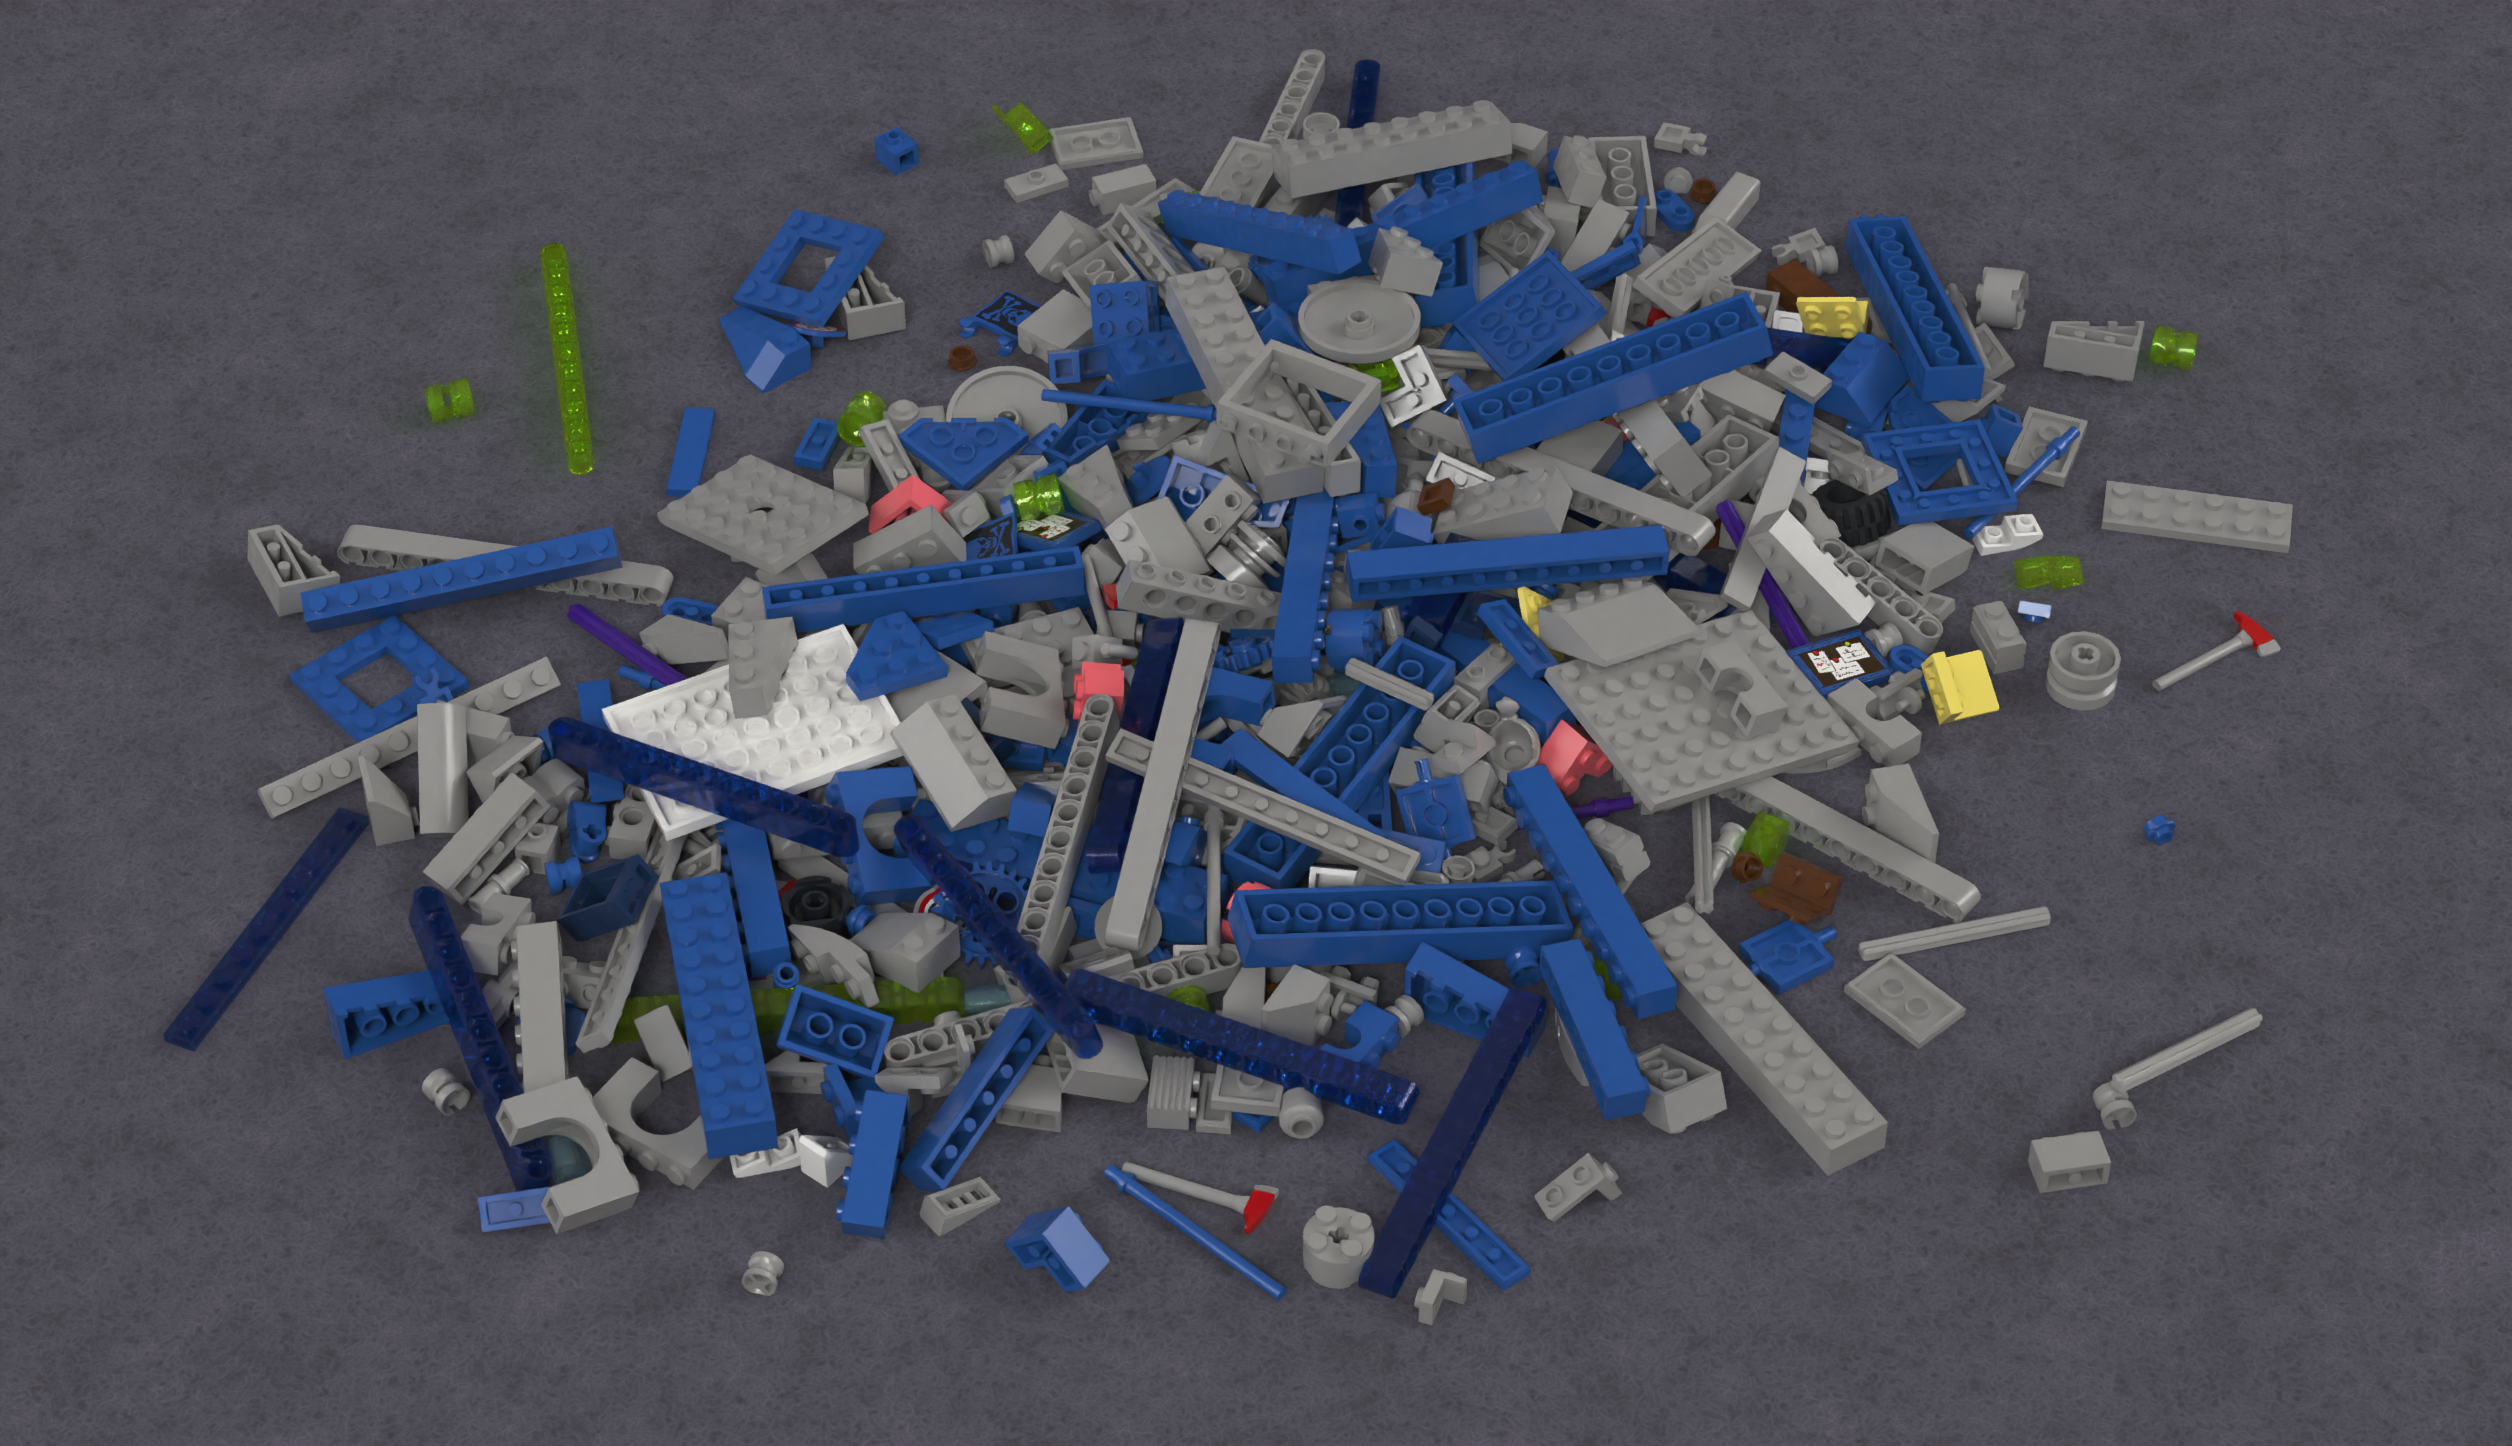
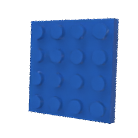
M1547 250L1457 318L1452 324L1502 381H1506L1533 371L1539 365L1545 363L1551 356L1570 344L1588 328L1595 325L1607 315V312L1594 296Z

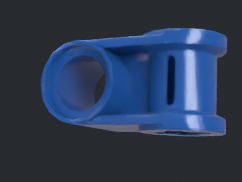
M572 800L569 804L567 828L569 830L570 853L572 857L577 856L580 863L590 864L599 857L600 844L605 841L607 834L605 804Z

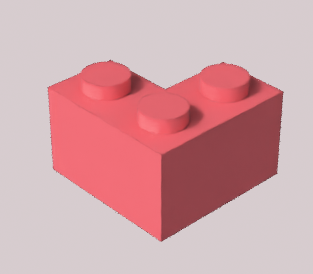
M912 474L871 506L868 532L873 534L929 505H932L948 522L943 511L953 503Z
M1082 662L1080 674H1074L1073 694H1076V700L1073 701L1072 719L1078 720V726L1085 703L1091 696L1096 694H1106L1113 699L1120 721L1124 698V670H1121V664Z
M1561 719L1540 749L1536 765H1545L1565 799L1578 789L1580 780L1585 773L1601 777L1613 766L1584 727Z

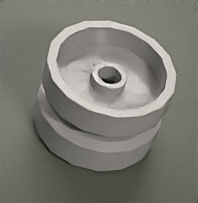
M2082 631L2060 636L2052 644L2050 651L2049 667L2045 681L2047 692L2056 702L2071 709L2080 711L2095 710L2105 706L2113 699L2121 662L2118 648L2111 640L2096 633Z

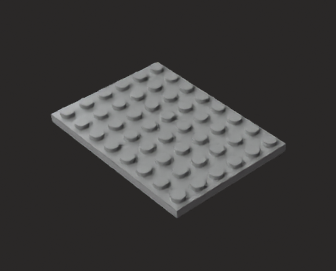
M1751 609L1747 612L1743 611L1698 624L1697 626L1701 632L1699 636L1608 667L1576 659L1548 667L1544 675L1547 682L1651 813L1844 754L1857 748L1860 742ZM1730 640L1736 641L1788 706L1778 729L1747 738L1730 716L1738 695L1728 690L1711 693L1694 671L1703 648Z

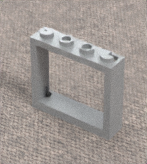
M1271 339L1217 402L1216 427L1328 468L1379 406L1381 380ZM1269 372L1352 402L1325 436L1242 405Z

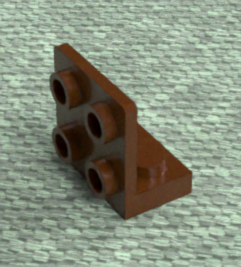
M1783 852L1779 855L1770 884L1751 890L1749 897L1758 901L1757 905L1769 911L1780 910L1788 914L1787 918L1799 924H1806L1807 922L1832 914L1844 877Z

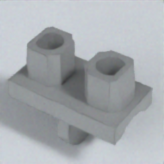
M1914 668L1906 674L1898 671L1890 676L1887 686L1881 688L1875 685L1870 688L1878 696L1877 719L1888 721L1903 711L1915 714L1921 710V700L1926 698L1921 686V678L1923 676L1921 670Z
M1338 965L1329 973L1325 971L1320 972V975L1330 978V994L1333 995L1330 1007L1332 1008L1331 1017L1339 1021L1345 1013L1352 1015L1364 1001L1377 1007V997L1379 994V981L1377 979L1367 976L1363 977L1359 984L1351 981V973L1348 969Z

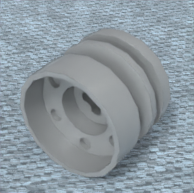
M1241 520L1237 526L1247 536L1242 540L1231 531L1229 537L1237 546L1234 551L1219 545L1207 558V561L1230 582H1238L1243 585L1269 590V586L1261 576L1266 572L1279 579L1280 573L1271 565L1277 561L1285 568L1287 558L1282 548L1260 528Z

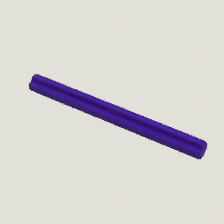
M1725 500L1716 506V512L1736 548H1738L1745 525L1730 500ZM1766 568L1758 588L1790 646L1794 649L1810 644L1778 584Z
M581 604L569 606L568 619L663 685L668 686L688 679Z

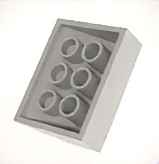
M1642 577L1623 578V581L1615 584H1602L1597 590L1581 591L1576 593L1575 597L1569 599H1556L1551 602V605L1538 609L1539 640L1545 647L1602 667H1608L1701 635L1700 628L1656 584L1644 581Z

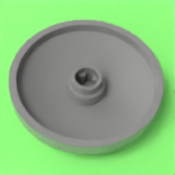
M1367 279L1342 280L1320 287L1306 297L1298 312V330L1304 343L1321 356L1344 363H1375L1398 356L1414 344L1420 332V310L1414 299L1406 292L1382 288L1379 286L1380 281Z
M998 366L974 374L958 387L949 402L946 422H951V418H976V422H994L995 418H1008L1029 434L1030 441L1037 433L1051 423L1055 422L1062 428L1068 421V413L1064 403L1042 401L1041 394L1043 389L1058 390L1046 377L1023 367ZM1025 444L1022 448L1016 451L1013 455H1018L1027 444Z

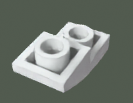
M2033 514L2004 516L2001 525L1985 526L1972 540L1980 555L1983 556L2021 549L2041 540L2043 533Z
M796 1128L777 1136L778 1148L730 1156L733 1174L736 1178L790 1169L801 1165L798 1143L801 1137L800 1132Z

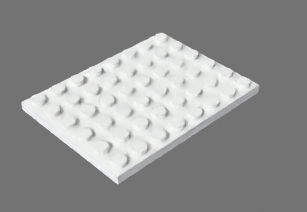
M844 624L797 640V649L791 653L788 660L789 667L787 672H783L779 681L780 688L768 715L735 719L729 692V664L602 709L603 718L666 841L827 784L832 780L836 772L865 770L903 756L890 735L891 731L901 722L886 696L881 695L860 701L846 683V672L858 648Z

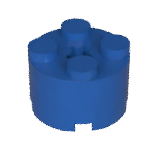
M1367 608L1333 609L1330 611L1326 625H1332L1331 634L1325 635V651L1329 667L1335 668L1333 673H1345V666L1351 658H1356L1375 667L1379 659L1385 655L1387 646L1384 639L1381 640L1380 629L1382 628L1383 616L1380 610Z

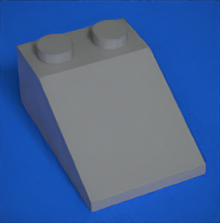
M1532 206L1489 224L1479 241V246L1499 261L1507 270L1518 268L1521 271L1544 253L1555 234V230L1547 216L1535 206Z
M1909 763L1871 769L1869 783L1865 785L1867 804L1862 808L1864 824L1871 826L1873 831L1935 863L1939 832Z
M880 913L862 931H859L849 940L867 953L873 972L916 993H920L961 956L959 926L933 913Z
M1663 1043L1637 1054L1639 1072L1642 1077L1645 1076L1650 1086V1096L1646 1097L1645 1112L1642 1114L1652 1125L1669 1134L1683 1132L1687 1126L1696 1122L1710 1120L1715 1114L1727 1109L1721 1071Z

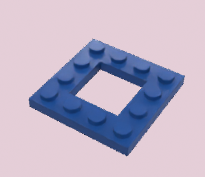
M794 209L732 300L736 305L744 306L754 311L823 328L885 236L879 229ZM805 244L839 252L812 292L778 284Z
M1980 419L1863 434L1862 445L1866 454L1897 469L1898 481L1885 487L1889 507L1898 526L2017 511V497ZM1959 452L1973 485L1920 492L1906 459Z
M395 615L289 674L290 681L357 743L416 717V699L424 696L422 691L411 686L370 709L340 682V680L386 654L391 655L413 676L419 675L424 684H427L429 681L426 669L434 668L439 676L438 687L448 686L453 697L470 688L468 679Z

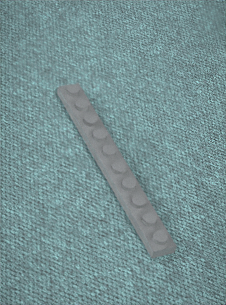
M546 656L448 701V703L459 704L499 715L556 689L561 684ZM417 716L259 788L257 793L270 818H277L361 779L358 763L359 756L364 755L380 770L417 753Z
M1120 728L1105 755L1106 760L1145 777L1154 742ZM1190 757L1181 793L1404 886H1407L1421 859L1420 853Z
M659 825L657 827L645 862L659 878L635 923L618 930L576 1041V1045L583 1053L607 1046L614 1037L613 1033L619 1018L622 1016L623 1006L631 992L633 979L639 970V963L648 946L649 936L656 924L655 920L662 906L660 883L672 881V874L680 859L679 855L684 842L688 838L687 834L666 841Z

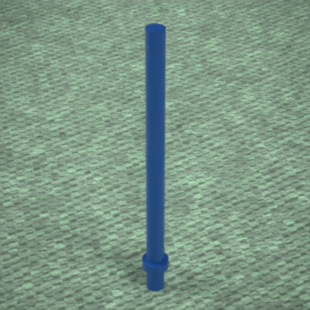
M1043 389L1041 394L1042 401L1206 419L1208 423L1215 421L1217 414L1216 406L1211 404L1208 407L1049 389Z
M1113 1164L1106 1168L1104 1176L1114 1182L1121 1193L1125 1194L1128 1192L1277 1300H1280L1287 1293V1289L1136 1182V1176L1130 1172L1125 1174Z

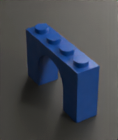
M1213 667L1199 724L1221 717L1261 726L1260 721L1269 709L1275 707L1273 682ZM1195 737L1191 758L1232 775L1235 774L1236 767L1232 747L1204 741Z
M911 766L836 772L826 787L825 795L828 805H832L834 814L833 830L840 838V858L842 864L847 867L849 875L847 879L848 891L851 895H854L856 906L862 904L878 905L917 901L927 890L939 887L940 880L933 855L906 858L889 857L874 849L863 832L862 822L866 816L875 813L908 811L918 797Z

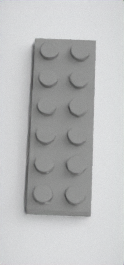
M1715 216L1637 276L1632 287L1637 289L1644 298L1660 306L1667 315L1677 318L1690 313L1700 305L1708 277L1716 280L1720 278V275L1726 274L1734 278L1753 263L1762 250Z
M2107 481L2101 529L2288 553L2293 504Z

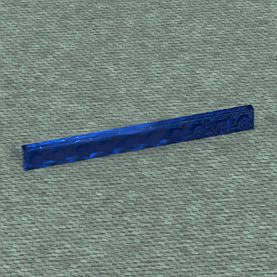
M341 807L337 809L163 1034L165 1042L195 1052L369 825L368 816Z

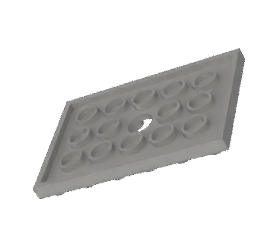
M753 455L742 457L728 469L718 472L714 478L706 483L694 487L690 493L679 500L672 501L666 508L658 512L657 515L659 522L666 527L775 576L868 516L869 513L866 504ZM763 507H770V508H772V510L769 511L768 513H766V512L763 511V510H757V509L763 508Z

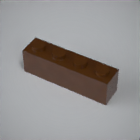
M1795 259L1768 272L1766 291L1779 292V305L1787 312L1799 313L1796 305L1798 297H1841ZM1868 318L1866 334L1871 335L1872 321ZM1825 337L1822 339L1830 349H1835L1841 354L1854 338Z

